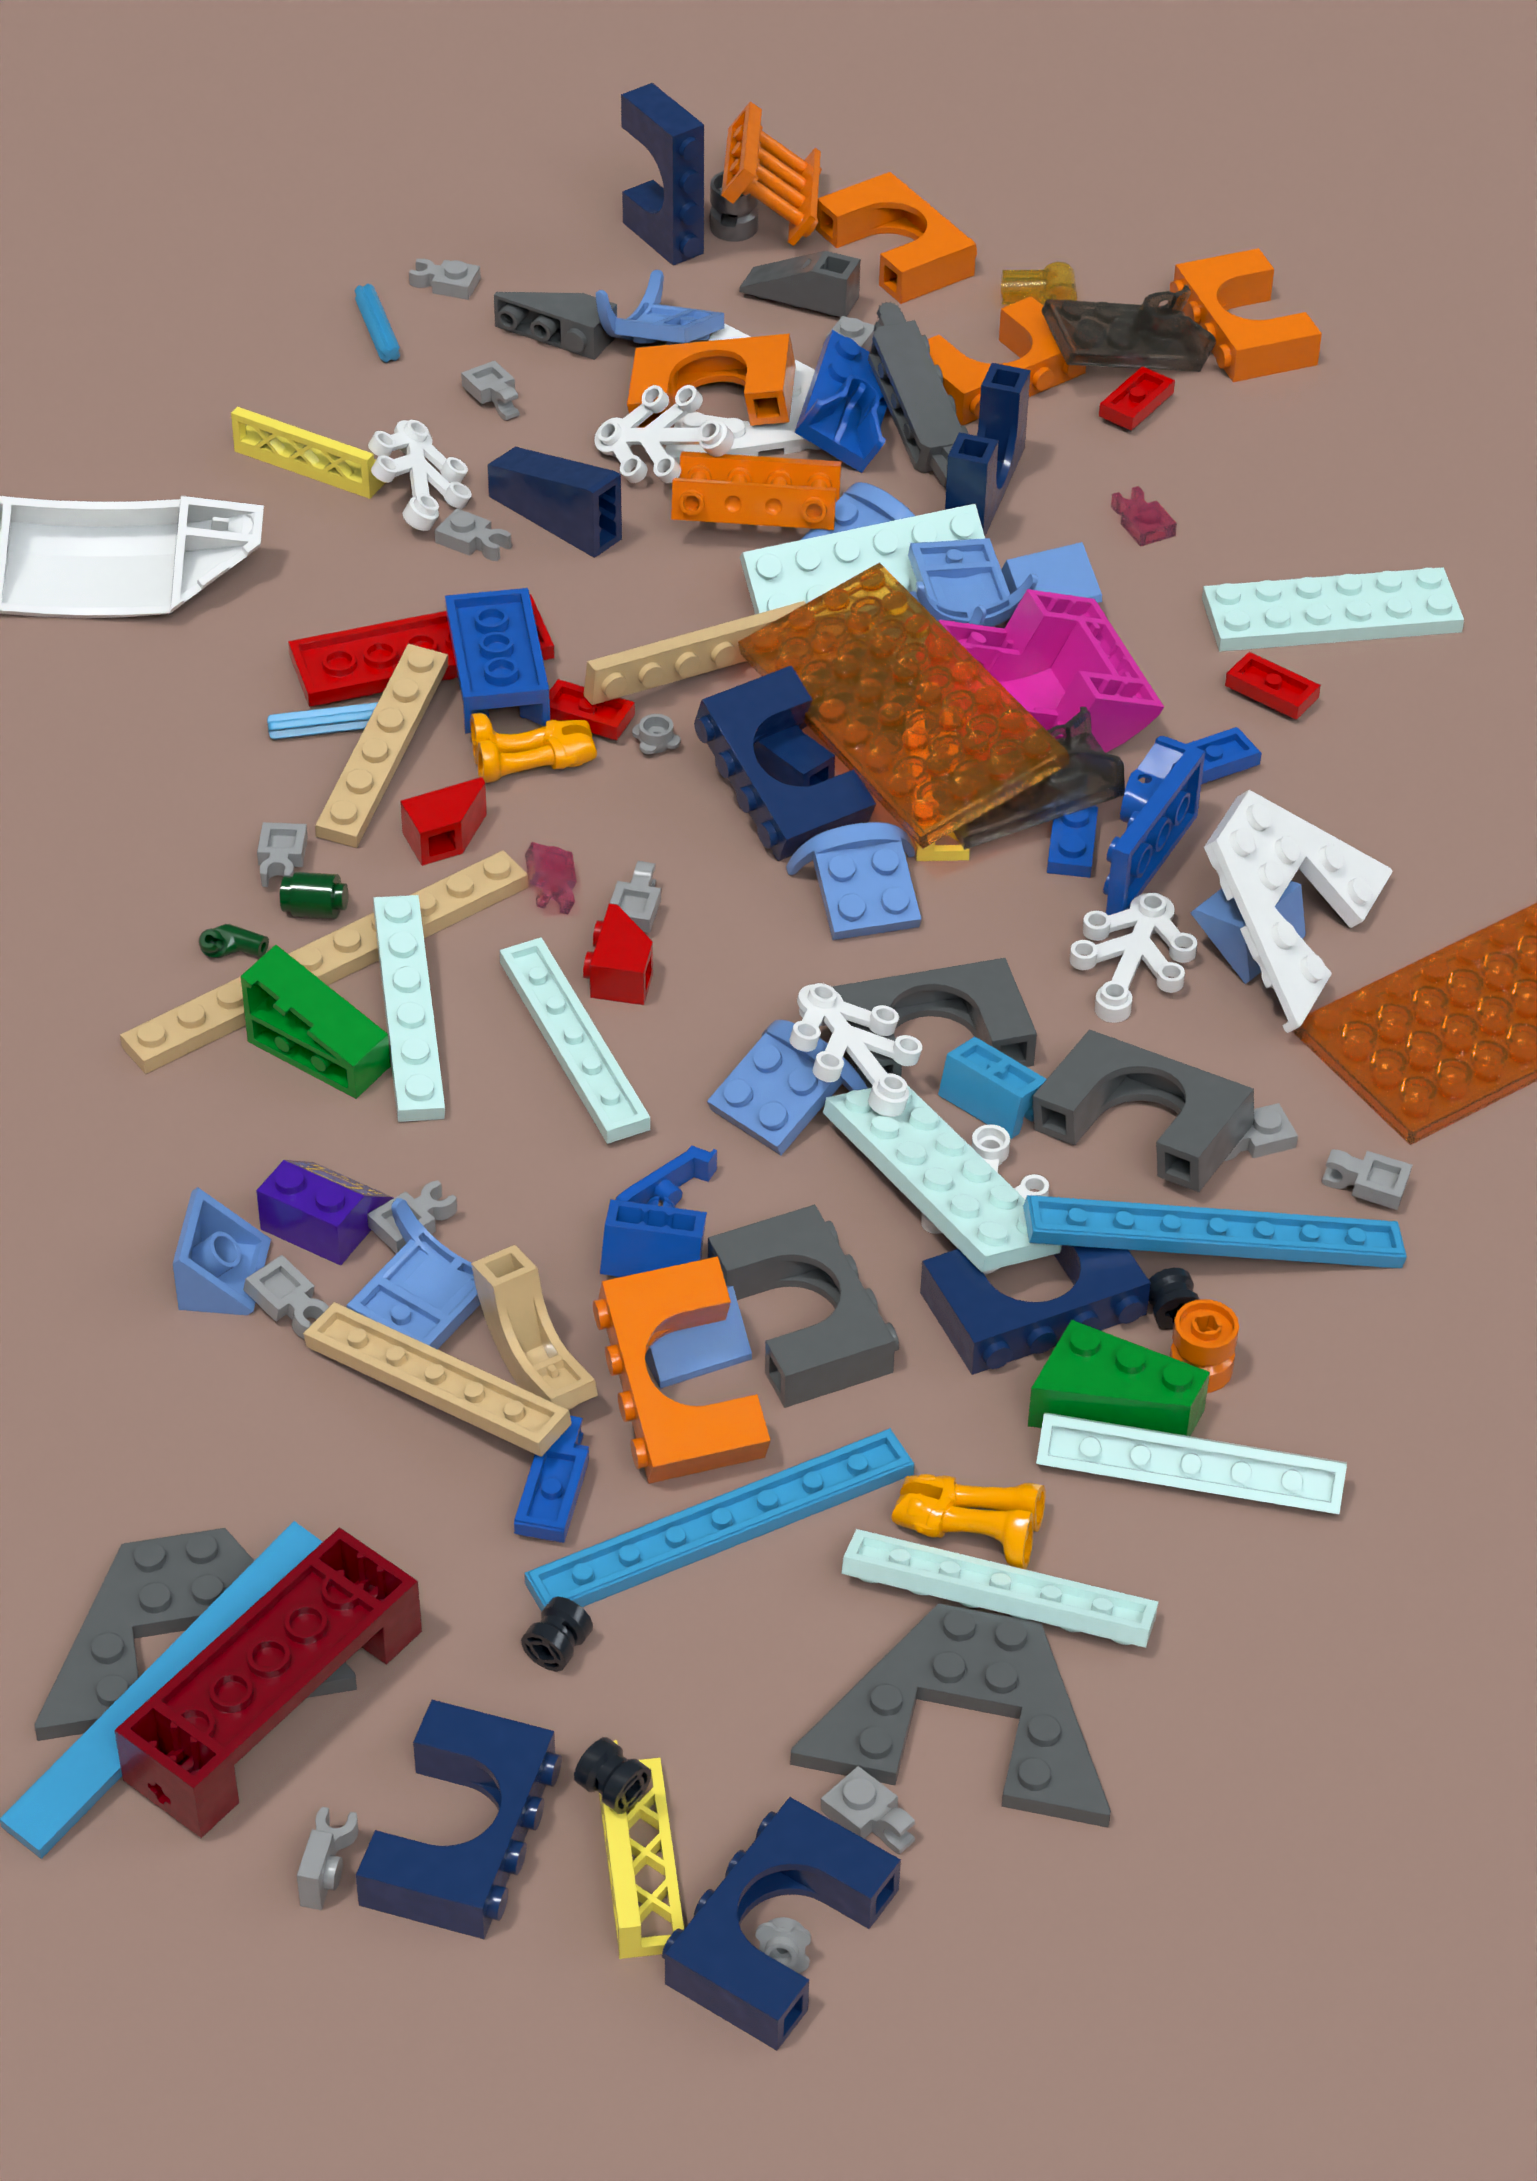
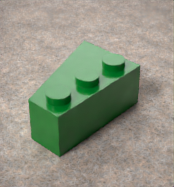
M273 946L240 976L247 1041L355 1099L391 1067L388 1033L279 946Z
M1071 1320L1031 1387L1028 1427L1042 1428L1043 1416L1046 1412L1191 1436L1205 1411L1210 1372Z

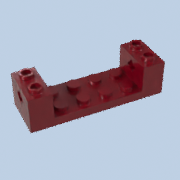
M339 1527L114 1730L123 1781L202 1838L239 1804L234 1765L360 1648H363L387 1665L422 1632L418 1580Z

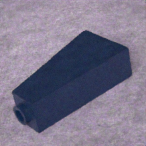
M516 446L487 465L490 498L591 557H597L622 540L621 474L618 472Z

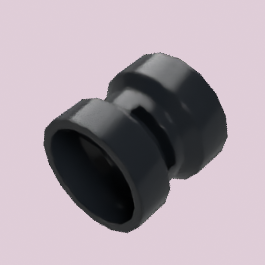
M553 1597L541 1612V1622L533 1623L521 1638V1645L525 1653L539 1666L551 1671H561L573 1657V1647L581 1645L592 1632L593 1622L588 1613L576 1602L564 1597Z
M602 1737L595 1741L585 1751L574 1772V1781L588 1792L598 1791L602 1795V1802L617 1814H623L630 1810L640 1800L651 1779V1770L636 1758L627 1759L623 1757V1749L608 1737Z

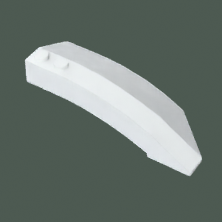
M0 496V614L59 618H119L170 614L260 547L264 506L181 496V499L134 502L56 501Z

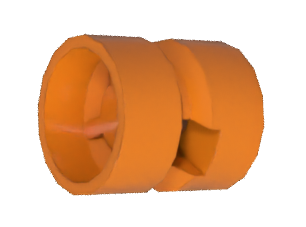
M1198 1299L1186 1303L1176 1314L1170 1357L1210 1372L1207 1393L1222 1389L1230 1381L1239 1333L1238 1317L1225 1304L1210 1299Z

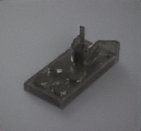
M1184 285L1183 289L1176 293L1166 291L1149 294L1144 299L1142 305L1047 299L1041 310L1067 365L1138 369L1143 366L1148 369L1200 372L1216 344L1213 334L1182 313L1191 295V290L1187 285ZM1169 300L1167 304L1159 306L1162 301Z
M1084 706L1080 707V712L1066 724L1057 725L1037 736L1029 749L932 781V796L963 849L966 850L1124 796V763L1119 756L1107 754L1103 751L1092 734L1091 714ZM1063 735L1062 738L1054 740L1056 736Z

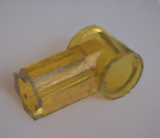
M1053 262L1043 270H1003L1001 274L1002 304H1013L1032 296L1052 311H1067L1077 301L1074 270L1064 262Z

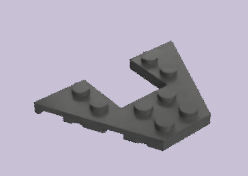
M226 1528L121 1544L34 1724L37 1741L84 1734L139 1678L134 1639L186 1631L254 1562V1559ZM345 1662L307 1698L357 1690L355 1672Z
M938 1603L791 1749L790 1765L847 1776L859 1766L880 1783L896 1785L917 1699L1020 1719L1001 1807L1109 1827L1111 1810L1043 1626L1039 1622Z

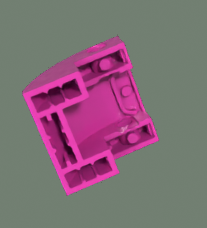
M1027 589L1005 628L939 620L921 653L916 657L918 664L924 672L925 680L933 687L941 701V707L949 714L955 724L957 734L965 741L974 756V763L979 768L988 772L1002 771L1031 774L1057 771L1082 764L1102 756L1128 741L1157 718L1164 708V705L1104 612L1093 598Z

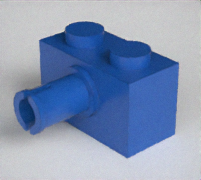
M660 1196L651 1198L646 1204L610 1199L604 1227L600 1274L619 1278L701 1260L707 1212L676 1208L673 1201L667 1197H664L663 1206H658Z

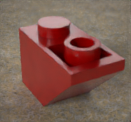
M483 777L400 801L402 833L422 866L464 853L487 815L486 785Z
M609 903L604 921L597 920L594 927L593 947H595L594 952L587 951L584 960L583 977L590 979V998L644 1005L653 976V941L619 905Z

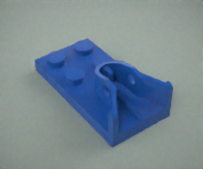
M832 330L825 339L794 433L862 473L886 441V438L882 436L881 424L887 404L868 361L870 352L859 346L851 338L844 337Z
M528 588L446 595L445 608L463 702L465 734L471 733V714L483 713L489 718V709L518 706L521 718H526L545 726L546 721L550 720L549 686Z
M1159 736L1155 739V744L1138 768L1130 774L1120 812V820L1128 823L1127 828L1121 838L1116 836L1112 840L1107 852V861L1111 863L1110 873L1106 878L1103 893L1108 895L1107 915L1130 909L1132 900L1141 895L1197 818L1205 758L1204 750L1169 737ZM1147 778L1150 782L1141 783L1139 779Z

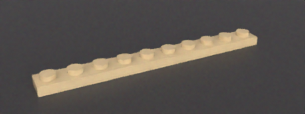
M502 850L411 894L419 895L424 938L529 888L528 874ZM374 913L288 954L326 985H330L379 961ZM241 977L120 1034L122 1048L139 1068L147 1074L246 1026Z

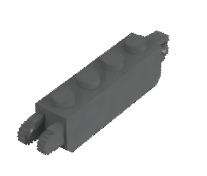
M891 301L889 303H882V305H879L877 312L878 322L874 325L873 331L875 332L868 356L869 364L914 469L923 473L934 472L942 486L946 487L948 455L959 432L968 434L967 428L959 423L956 416L954 398L946 393L943 386L942 371L939 365H934L926 335H921L915 320L906 322L903 312L900 311L901 308L898 307L899 305H895Z

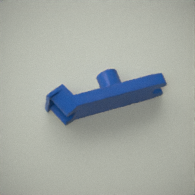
M691 1145L686 1152L624 1190L616 1197V1200L646 1204L651 1198L660 1196L659 1200L661 1202H664V1197H667L676 1205L683 1194L682 1190L678 1188L693 1177L709 1182L717 1170V1150L713 1149L711 1152Z

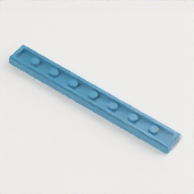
M1027 1195L1023 1205L1029 1243L1402 1268L1407 1258L1398 1221Z
M891 1428L525 1572V1585L541 1612L553 1597L558 1596L568 1598L579 1606L584 1607L904 1479L906 1476L914 1475V1462Z
M293 1521L0 1818L1 1827L42 1859L122 1777L114 1730L314 1551L322 1541Z

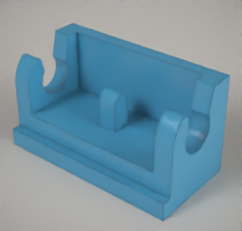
M974 1036L947 1054L938 1095L987 1125H997L1004 1128L1012 1139L1020 1133L1024 1117L1031 1122L1034 1121L1033 1095L1047 1079Z

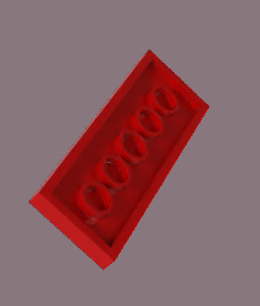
M529 594L543 660L553 659L554 644L532 595ZM446 611L288 641L289 655L309 707L384 692L408 644L448 654V668L442 680H451L458 677Z

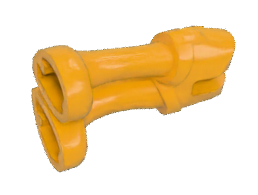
M471 714L470 728L474 761L477 764L478 777H483L485 783L495 782L503 776L536 767L550 765L553 770L578 767L597 757L590 725L586 720L546 721L545 726L528 732L501 734L495 732L486 714Z
M920 1474L906 1476L891 1518L895 1524L915 1530L928 1537L941 1538L946 1532H970L987 1535L1001 1542L1005 1560L1009 1566L1026 1570L1032 1551L1033 1531L1038 1532L1042 1524L1046 1491L1044 1485L1035 1483H1023L1015 1487H982L957 1484L956 1477L947 1475ZM970 1508H984V1509H992V1510H978V1509H970Z

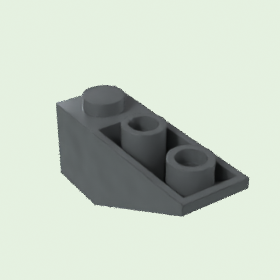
M821 251L755 266L741 284L739 292L754 295L760 299L787 303L797 308L803 307L823 312L829 316L847 317L859 298L861 259L829 251Z
M496 292L494 294L495 327L593 360L615 339L609 336L601 325L596 297L585 293ZM610 302L611 308L617 317V304Z

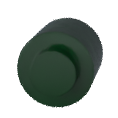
M295 872L293 876H284L281 881V910L283 912H291L294 917L336 919L340 910H346L349 897L348 885L341 883L339 874Z

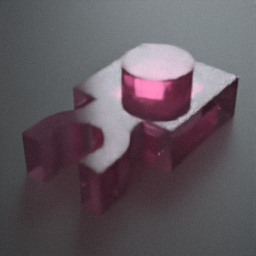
M1139 486L1132 488L1131 499L1123 498L1119 492L1112 494V509L1121 515L1120 524L1140 547L1176 536L1177 523L1157 500L1147 503L1144 500V492Z
M531 842L525 853L529 884L540 887V892L536 897L537 907L545 909L550 899H553L559 904L560 913L568 915L575 903L572 890L577 883L572 852L555 846Z

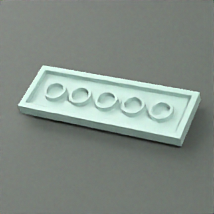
M976 504L746 551L741 554L740 561L755 614L804 601L813 610L812 625L845 618L849 614L916 591L917 581L908 558L910 543L985 539Z
M1444 567L1314 578L1304 577L1301 579L1276 581L1264 580L1261 582L1238 584L1225 583L1203 586L1202 601L1219 652L1460 633L1463 630L1464 624L1463 615Z
M908 1085L909 1098L905 1110L901 1115L895 1117L880 1115L869 1106L868 1098L872 1088L852 1090L848 1093L826 1097L823 1113L981 1272L1060 1253L1062 1245L1029 1243L1023 1209L1025 1199Z

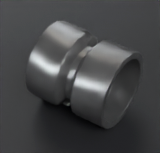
M724 171L716 174L710 183V203L712 205L710 209V230L713 235L722 240L735 242L747 240L753 237L758 230V200L750 194L746 196L741 194L736 202L732 204L722 197Z

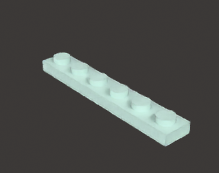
M419 895L373 897V911L387 1033L389 1036L398 1122L445 1119V1103Z
M542 937L499 950L500 964L606 1143L609 1144L649 1131L650 1116Z
M1046 1412L1043 1416L1036 1464L1333 1514L1340 1513L1347 1462Z
M856 1529L846 1550L841 1573L857 1577L868 1583H882L907 1589L917 1595H931L959 1602L966 1607H981L1009 1614L1018 1619L1034 1620L1059 1626L1069 1632H1083L1108 1638L1119 1644H1133L1145 1648L1156 1619L1159 1603L1154 1600Z

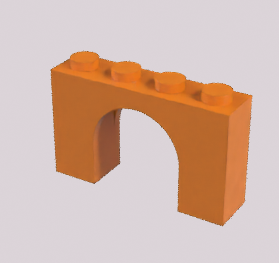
M891 172L818 198V224L816 231L835 248L871 235L885 233L903 235L914 240L880 254L879 286L900 304L975 275L976 243Z
M1259 248L1175 264L1174 281L1170 283V295L1173 302L1180 306L1187 322L1194 326L1201 337L1203 345L1210 349L1216 358L1218 366L1225 370L1232 382L1318 365L1322 333L1306 312L1266 320H1252L1238 317L1227 311L1236 307L1271 301L1274 268Z
M1030 296L1001 308L999 341L1019 356L1020 359L1000 364L1031 370L1029 397L1086 373L1088 341L1035 298ZM939 334L929 338L930 356L934 365H939L942 371L943 386L947 395H952L954 398L956 416L959 423L965 425L979 419L981 385L991 363L979 362L965 356Z
M790 333L636 348L627 401L629 413L642 404V395L650 386H660L669 396L668 406L660 413H653L637 428H645L676 403V393L683 386L692 385L697 388L713 382H733L745 386L744 397L750 426L790 422L796 368Z
M718 1256L602 1281L599 1298L593 1301L596 1325L599 1330H607L610 1346L605 1347L609 1372L611 1376L619 1375L623 1392L618 1393L620 1413L624 1422H632L636 1436L635 1439L630 1441L633 1461L637 1469H645L648 1484L765 1458L770 1445V1436L757 1394L704 1406L685 1405L668 1398L660 1392L652 1382L646 1368L645 1355L650 1347L661 1337L674 1331L726 1320L731 1300Z

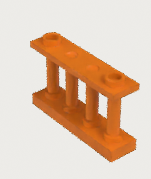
M750 101L728 128L721 196L734 204L741 194L745 196L748 194L752 195L789 221L788 243L794 246L802 236L805 238L810 236L818 224L817 204L819 175L822 171L820 167L821 151L814 148L805 160L797 156L762 131V109Z
M681 452V474L679 478H673L671 520L834 530L836 502L840 499L842 461L731 454L714 457L708 453Z

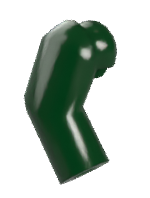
M231 924L221 925L214 929H206L199 936V946L202 952L212 958H221L240 951L261 958L265 955L269 945V938L267 936Z

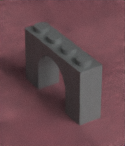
M1006 958L832 986L846 1003L869 1011L880 1005L893 1008L899 1015L896 1028L909 1020L919 1017L934 1016L951 1019L965 1026L978 1039L1026 1067L1034 1066L1037 1033ZM846 1020L853 1027L875 1034L869 1027ZM894 1033L889 1036H881L893 1041L896 1040ZM845 1051L843 1057L861 1076L866 1086L872 1088L873 1085L847 1051ZM870 1051L887 1074H896L901 1077V1064L895 1062L893 1058Z
M1090 1029L1033 1095L1034 1130L1072 1145L1078 1143L1102 1113L1115 1105L1129 1101H1152L1168 1106L1179 1115L1156 1142L1157 1177L1197 1192L1201 1191L1254 1124V1088Z
M815 1204L708 1237V1258L718 1256L726 1286H733L737 1300L775 1288L800 1287L820 1294L835 1308L828 1318L818 1324L765 1341V1374L784 1408L893 1373L894 1353L899 1350V1340L895 1328L890 1322L884 1323L879 1314L878 1303L873 1291L870 1288L864 1289L859 1280L858 1269L853 1257L850 1254L845 1255L839 1246L837 1231L831 1221L825 1222Z

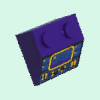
M283 1160L256 1190L261 1230L340 1266L371 1231L368 1227L367 1214L394 1199L385 1193L315 1162Z

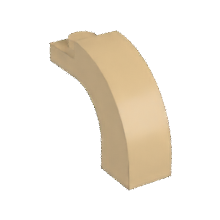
M513 1245L471 1263L477 1294L487 1325L497 1349L517 1385L566 1409H572L578 1404L598 1396L595 1379L569 1353L553 1327L544 1303L538 1268L516 1245Z

